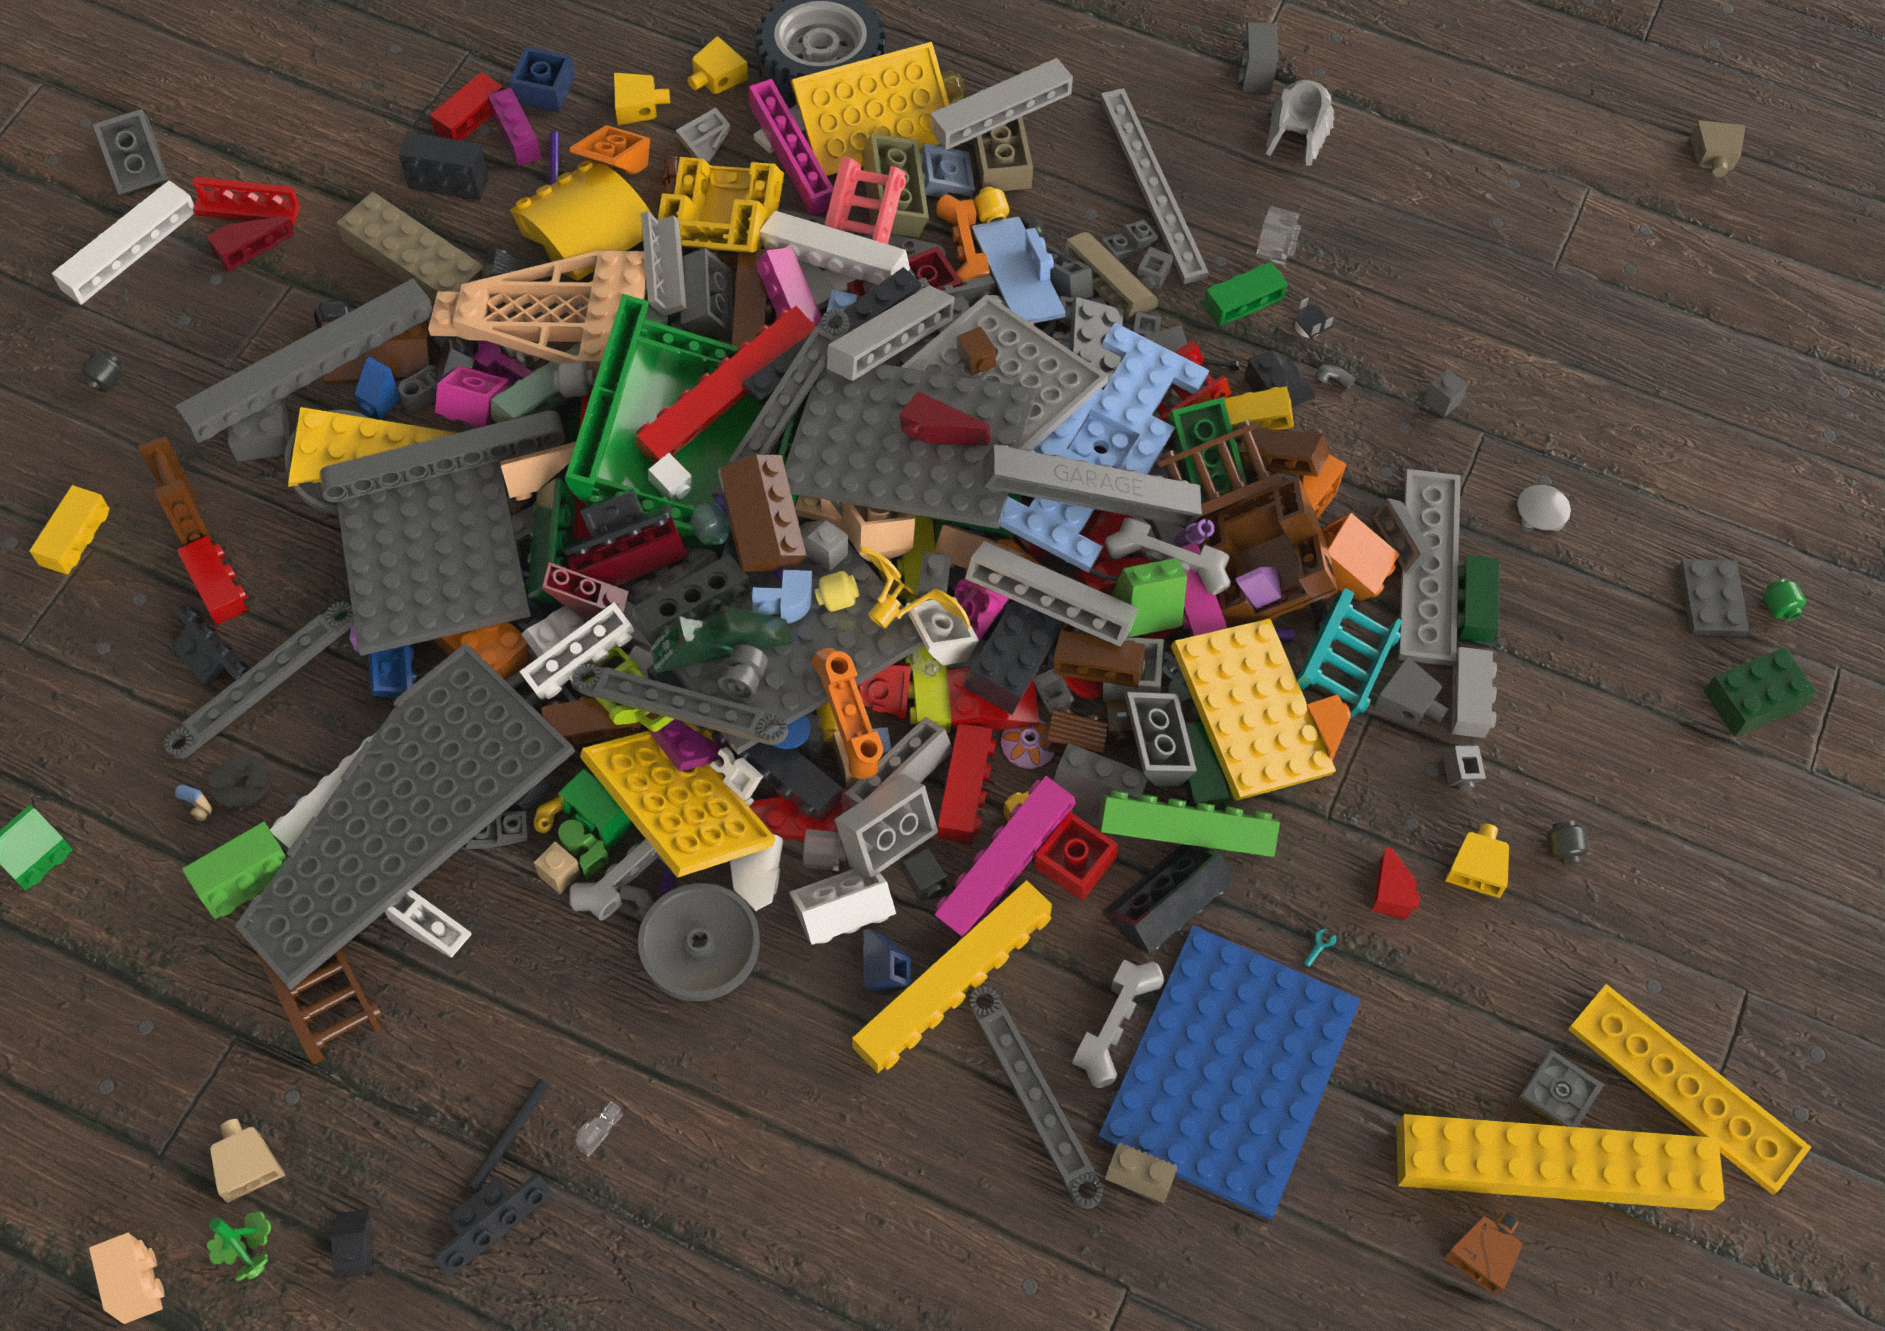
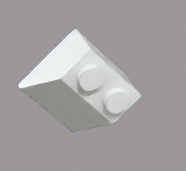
M936 600L924 601L907 612L928 652L942 665L968 661L979 641L971 625L967 630L964 621L949 613Z

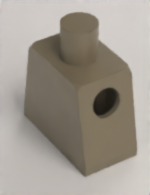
M1698 120L1691 135V142L1698 166L1712 168L1713 175L1716 177L1725 176L1728 170H1733L1741 155L1745 125Z

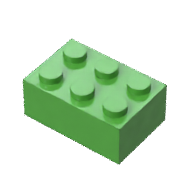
M264 821L184 867L182 870L200 900L213 918L217 919L220 916L229 915L237 906L247 900H253L257 894L261 895L287 857Z

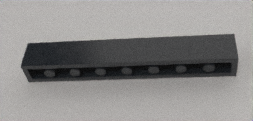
M661 656L647 669L648 679L686 689ZM695 725L701 730L705 728L709 731L712 739L719 746H727L733 751L732 753L736 760L744 758L763 775L761 781L765 783L769 781L776 787L775 790L780 797L786 801L789 799L797 805L798 811L808 819L812 817L819 823L842 799V787L795 748L781 749L759 742L742 753L737 754L720 731Z

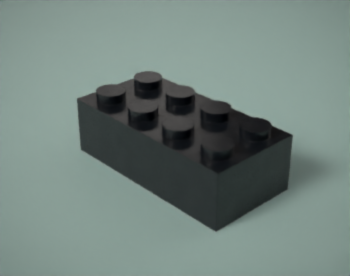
M1013 600L970 669L962 687L1013 715L1060 635L1065 622Z

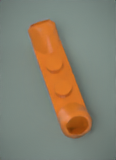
M949 194L943 195L937 202L936 213L938 217L954 225L952 227L953 240L959 243V246H957L958 261H963V265L956 271V274L961 279L962 284L968 280L990 276L986 253H975L970 232L972 226L976 225V209L973 199L959 201Z
M833 648L822 649L814 655L812 667L821 678L849 758V773L857 779L870 778L878 772V760L882 756L883 746L878 731L873 732L857 688L854 678L858 675L850 656L844 652L836 651Z

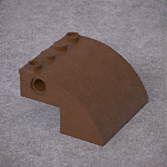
M1298 476L1197 519V522L1205 519V522L1210 520L1214 525V533L1200 543L1201 552L1204 545L1228 554L1230 557L1225 571L1231 583L1226 590L1218 593L1221 612L1231 628L1266 619L1273 620L1280 615L1295 609H1301L1305 605L1320 599H1327L1331 595L1338 593L1335 573L1324 535L1312 504ZM1260 567H1276L1279 573L1281 598L1256 609L1238 585L1236 578Z

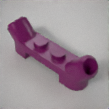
M476 340L477 352L474 354L473 370L509 379V382L513 385L535 371L525 368L515 358H508L503 355L499 344L486 340ZM570 399L569 401L565 402V403L562 404L561 406H563V405H570L572 399Z

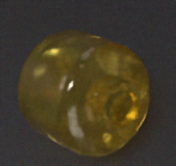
M953 70L942 73L941 76L949 105L963 99L964 91H967L960 73H955Z

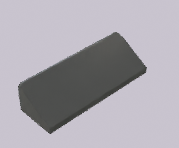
M1387 498L1372 518L1388 545L1400 554L1397 560L1404 572L1409 574L1432 560L1435 555L1405 505L1401 501Z

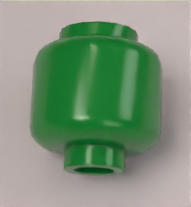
M1779 579L1765 588L1766 593L1763 596V601L1774 618H1786L1787 621H1792L1802 615L1801 610L1806 605V598L1796 582Z

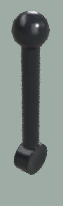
M1203 358L1204 362L1202 363L1228 367L1232 371H1237L1240 367L1238 361L1223 362Z

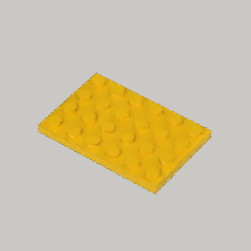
M932 42L791 80L809 146L826 176L838 173L841 157L851 158L861 164L862 167V151L871 133L918 141L919 150L924 143L936 146L941 145L930 131V115L940 108L949 106V101Z
M1271 619L1180 639L1171 644V648L1235 801L1329 776L1336 771L1332 760L1327 755V749L1322 738L1318 736L1317 728L1306 707L1307 702Z
M649 731L582 748L580 758L677 878L773 847L776 840L774 835L746 802L723 782L725 778L720 772L710 767L711 764L678 771Z

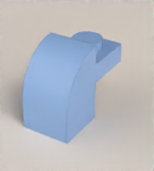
M783 570L782 588L753 587V613L763 615L781 614V624L792 623L806 615L811 606L812 571Z

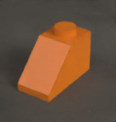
M1338 694L1307 704L1306 706L1317 728L1318 736L1322 738L1327 749V755L1332 761L1351 718L1347 704L1342 703Z

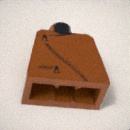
M1502 1212L1495 1223L1484 1216L1446 1254L1444 1259L1496 1297L1506 1286L1522 1247V1243L1511 1235L1517 1227L1518 1221L1506 1212Z

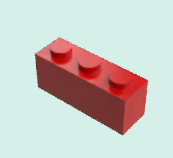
M481 72L430 114L434 132L443 138L462 141L492 116L488 95L504 90L503 86Z
M207 535L177 549L216 625L248 611L243 602L248 598L241 584L235 586L232 582L237 577L229 563L223 565L221 560L226 557L218 543L213 545Z

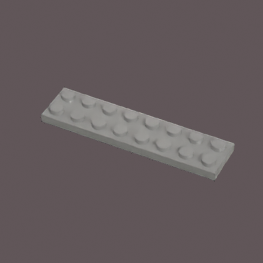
M1407 469L1404 484V505L1435 557L1409 574L1405 573L1401 567L1399 619L1402 623L1399 628L1401 636L1398 641V660H1406L1408 657L1414 662L1454 666L1456 662L1460 475Z

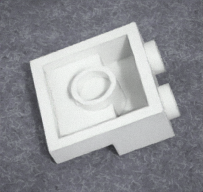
M564 606L551 613L546 619L526 629L521 635L539 658L584 625V618L567 606Z

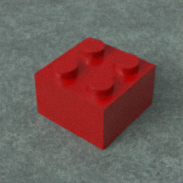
M1069 812L1035 854V869L1083 901L1116 860L1118 843L1072 812Z

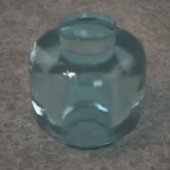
M705 503L694 510L690 521L691 527L703 544L719 545L726 541L729 532H731L730 521L718 504Z

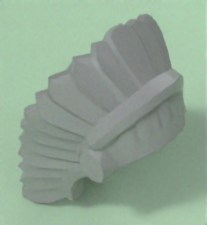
M1301 80L1290 84L1284 89L1282 95L1270 111L1272 116L1269 119L1271 125L1266 144L1268 148L1266 154L1271 156L1285 129L1307 135L1306 166L1312 165V161L1316 159L1317 154L1319 155V149H1322L1326 136L1330 135V129L1334 128V110L1331 106V95L1320 83Z

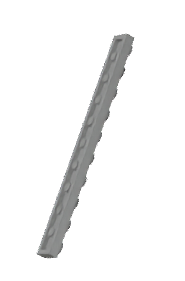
M1125 89L1101 93V103L1170 255L1173 256V262L1183 284L1207 279L1209 272Z

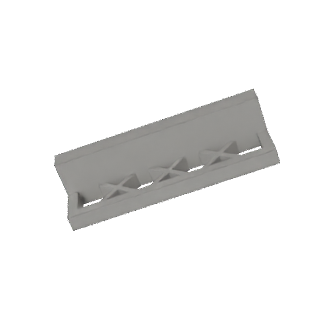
M648 211L641 213L648 301L659 313L667 316L687 309L679 220L673 215L658 221Z

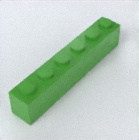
M1111 790L1110 795L1102 794L1097 829L1103 833L1275 857L1280 822L1273 819L1271 813L1254 811V816L1245 815L1243 814V809L1226 807L1225 811L1214 810L1215 805L1197 803V807L1186 806V801L1169 798L1168 803L1157 802V797L1140 794L1139 799L1128 798L1127 792Z

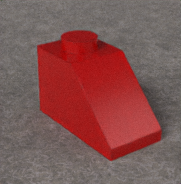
M1389 847L1385 848L1380 858L1372 911L1407 919L1412 910H1417L1420 893L1415 892L1416 879L1393 849Z

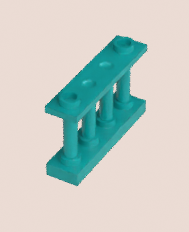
M1344 588L1334 598L1296 679L1301 691L1310 683L1312 685L1316 683L1351 703L1349 710L1351 714L1350 719H1352L1359 712L1364 713L1371 702V699L1368 697L1390 648L1395 646L1401 636L1398 630L1402 621L1397 619L1388 628L1353 609V605L1350 602L1354 593ZM1348 618L1381 637L1378 648L1375 649L1342 630L1343 626L1340 625L1342 619ZM1337 639L1370 658L1372 661L1368 670L1365 671L1332 652L1333 648L1329 647L1332 640L1335 641ZM1327 661L1360 680L1362 683L1357 694L1323 675L1322 670L1319 669L1321 663Z

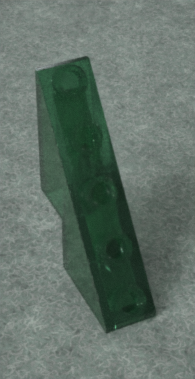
M723 606L709 622L678 617L649 649L655 672L659 673L728 658L733 648L740 644L749 645L761 651L792 644L793 641L786 619Z

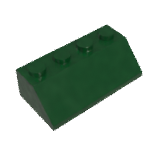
M561 478L552 480L538 490L537 501L533 503L535 521L534 527H531L530 530L532 552L528 554L530 572L529 579H526L525 589L526 594L536 605L562 604L541 589L548 562L570 570L567 558H570L571 554L566 556L564 548L573 538L577 499Z

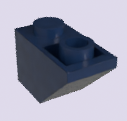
M870 929L864 930L863 988L882 995L908 988L911 985V958L889 937Z

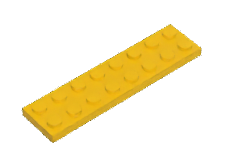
M1607 984L1568 1029L1700 1137L1719 1138L1720 1153L1772 1195L1779 1191L1811 1149L1810 1145Z

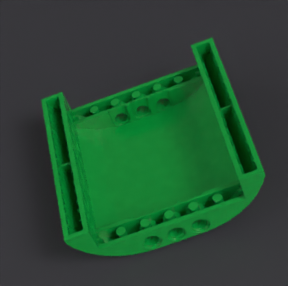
M622 294L565 481L572 492L587 506L634 488L644 513L671 505V516L685 545L723 553L729 532L732 533L728 516L716 503L715 499L712 498L711 491L719 482V468L727 466L730 458L766 402L760 406L747 394L674 454L673 457L692 475L691 490L682 499L667 500L648 481V469L653 464L635 446L636 432L646 422L651 424L655 421L657 414L665 406L671 408L677 403V398L682 392L687 389L693 390L703 375L706 373L711 375L715 372L717 365L724 358L729 357L731 359L737 354L736 350L738 347L647 320L645 318L649 301ZM810 391L783 431L777 455H782L784 467ZM791 494L795 505L797 495Z

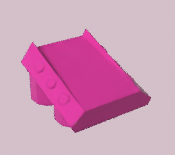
M965 579L960 580L955 588L956 600L964 609L970 625L980 641L1010 598Z

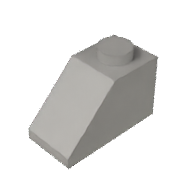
M829 521L805 522L800 527L806 556L830 572L848 555V534Z

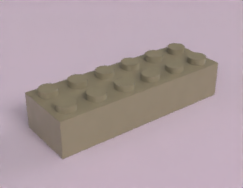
M373 191L336 222L343 243L402 283L414 279L433 304H435L437 292H460L462 284L481 280L482 264Z

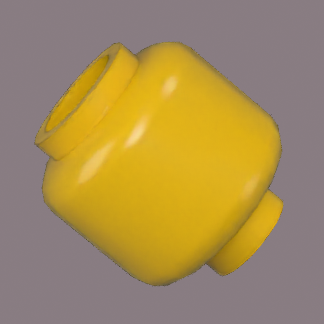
M985 187L980 190L974 199L975 209L982 223L1005 220L1009 214V206L1005 194L1000 189Z

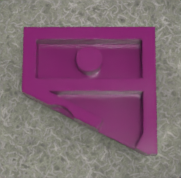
M677 719L672 720L657 732L649 731L678 771L708 765L717 760L724 761L718 754L719 750L723 749L721 746Z

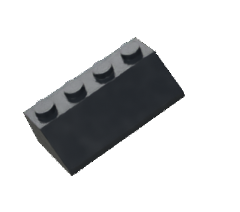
M1182 844L1104 909L1102 913L1133 946L1151 953L1160 948L1163 942L1174 932L1181 930L1184 924L1195 914L1202 912L1206 905L1215 897L1223 894L1235 879L1220 852L1206 847Z

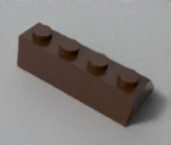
M428 319L407 329L404 333L385 341L380 346L363 353L356 359L339 366L334 371L325 374V384L359 382L363 367L369 357L390 368L394 381L407 379L426 366L432 365L433 337L430 336L428 329ZM321 322V327L331 322Z
M754 455L719 468L718 475L741 572L794 570L806 557V551L782 455Z

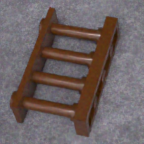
M1250 420L1234 426L1236 431L1175 455L1174 450L1158 456L1160 462L1154 464L1155 470L1165 466L1171 480H1183L1176 461L1191 456L1206 493V497H1204L1206 502L1201 504V516L1283 482L1280 472L1271 475V472L1266 470L1251 432L1261 427L1259 421L1253 424L1250 423ZM1240 435L1257 474L1255 476L1256 482L1250 485H1246L1245 481L1241 480L1226 441ZM1216 446L1232 485L1230 486L1231 492L1222 496L1220 491H1216L1201 451Z
M167 437L153 439L139 445L138 447L159 485L158 488L154 489L157 499L182 545L186 546L207 535L214 545L213 538L195 505V502H198V498Z
M341 948L335 953L338 958L337 960L312 972L292 990L285 985L265 960L257 954L306 1055L314 1065L325 1059L321 1048L325 1047L324 1043L361 1023L370 1020L376 1031L382 1029L377 1018L382 1016L374 1000L368 1002ZM344 970L351 984L307 1007L305 1005L299 1007L296 998L300 996V992ZM357 995L363 1007L362 1010L320 1032L317 1030L311 1031L308 1023L313 1021V1017Z

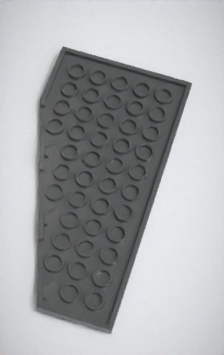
M467 643L462 645L396 699L393 703L395 707L372 740L370 742L366 741L341 776L342 782L317 817L311 818L286 853L288 857L262 894L256 895L236 923L235 927L290 990L575 752L573 746Z

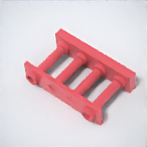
M841 157L824 226L844 232L848 230L872 235V240L888 244L900 194L905 187L906 173L894 166L890 167L889 175L862 171L861 164L851 158ZM864 181L885 185L883 199L877 200L854 195L857 182ZM858 206L879 210L876 226L848 220L850 208Z

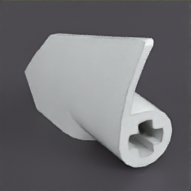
M773 834L776 838L773 847L730 860L734 892L755 911L772 903L773 896L778 889L780 874L778 866L783 839Z

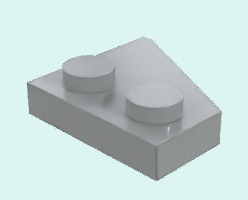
M714 108L677 129L676 137L693 158L704 159L709 164L729 133L730 124L717 108Z

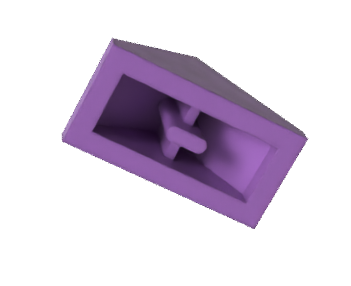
M1260 567L1236 578L1238 585L1256 609L1281 598L1279 573L1276 567Z

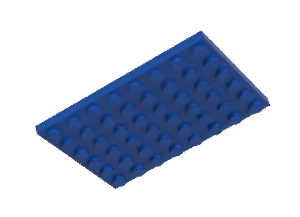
M1193 925L1097 1140L1115 1148L1118 1143L1122 1142L1124 1146L1134 1147L1136 1151L1140 1149L1141 1153L1152 1154L1153 1158L1164 1159L1165 1163L1170 1161L1171 1165L1176 1164L1177 1166L1175 1176L1272 1220L1361 999Z

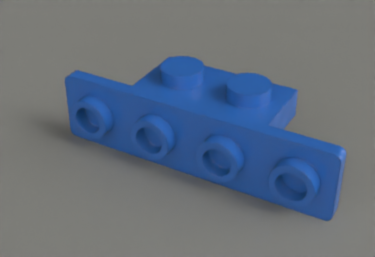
M406 645L368 654L371 696L398 698L415 684L416 674L411 669L414 657L413 647Z

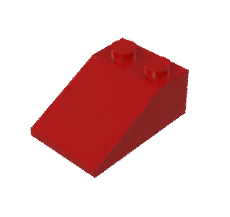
M972 667L947 670L951 719L955 736L958 723L991 728L992 731L1040 725L1034 679L1013 715L962 687Z

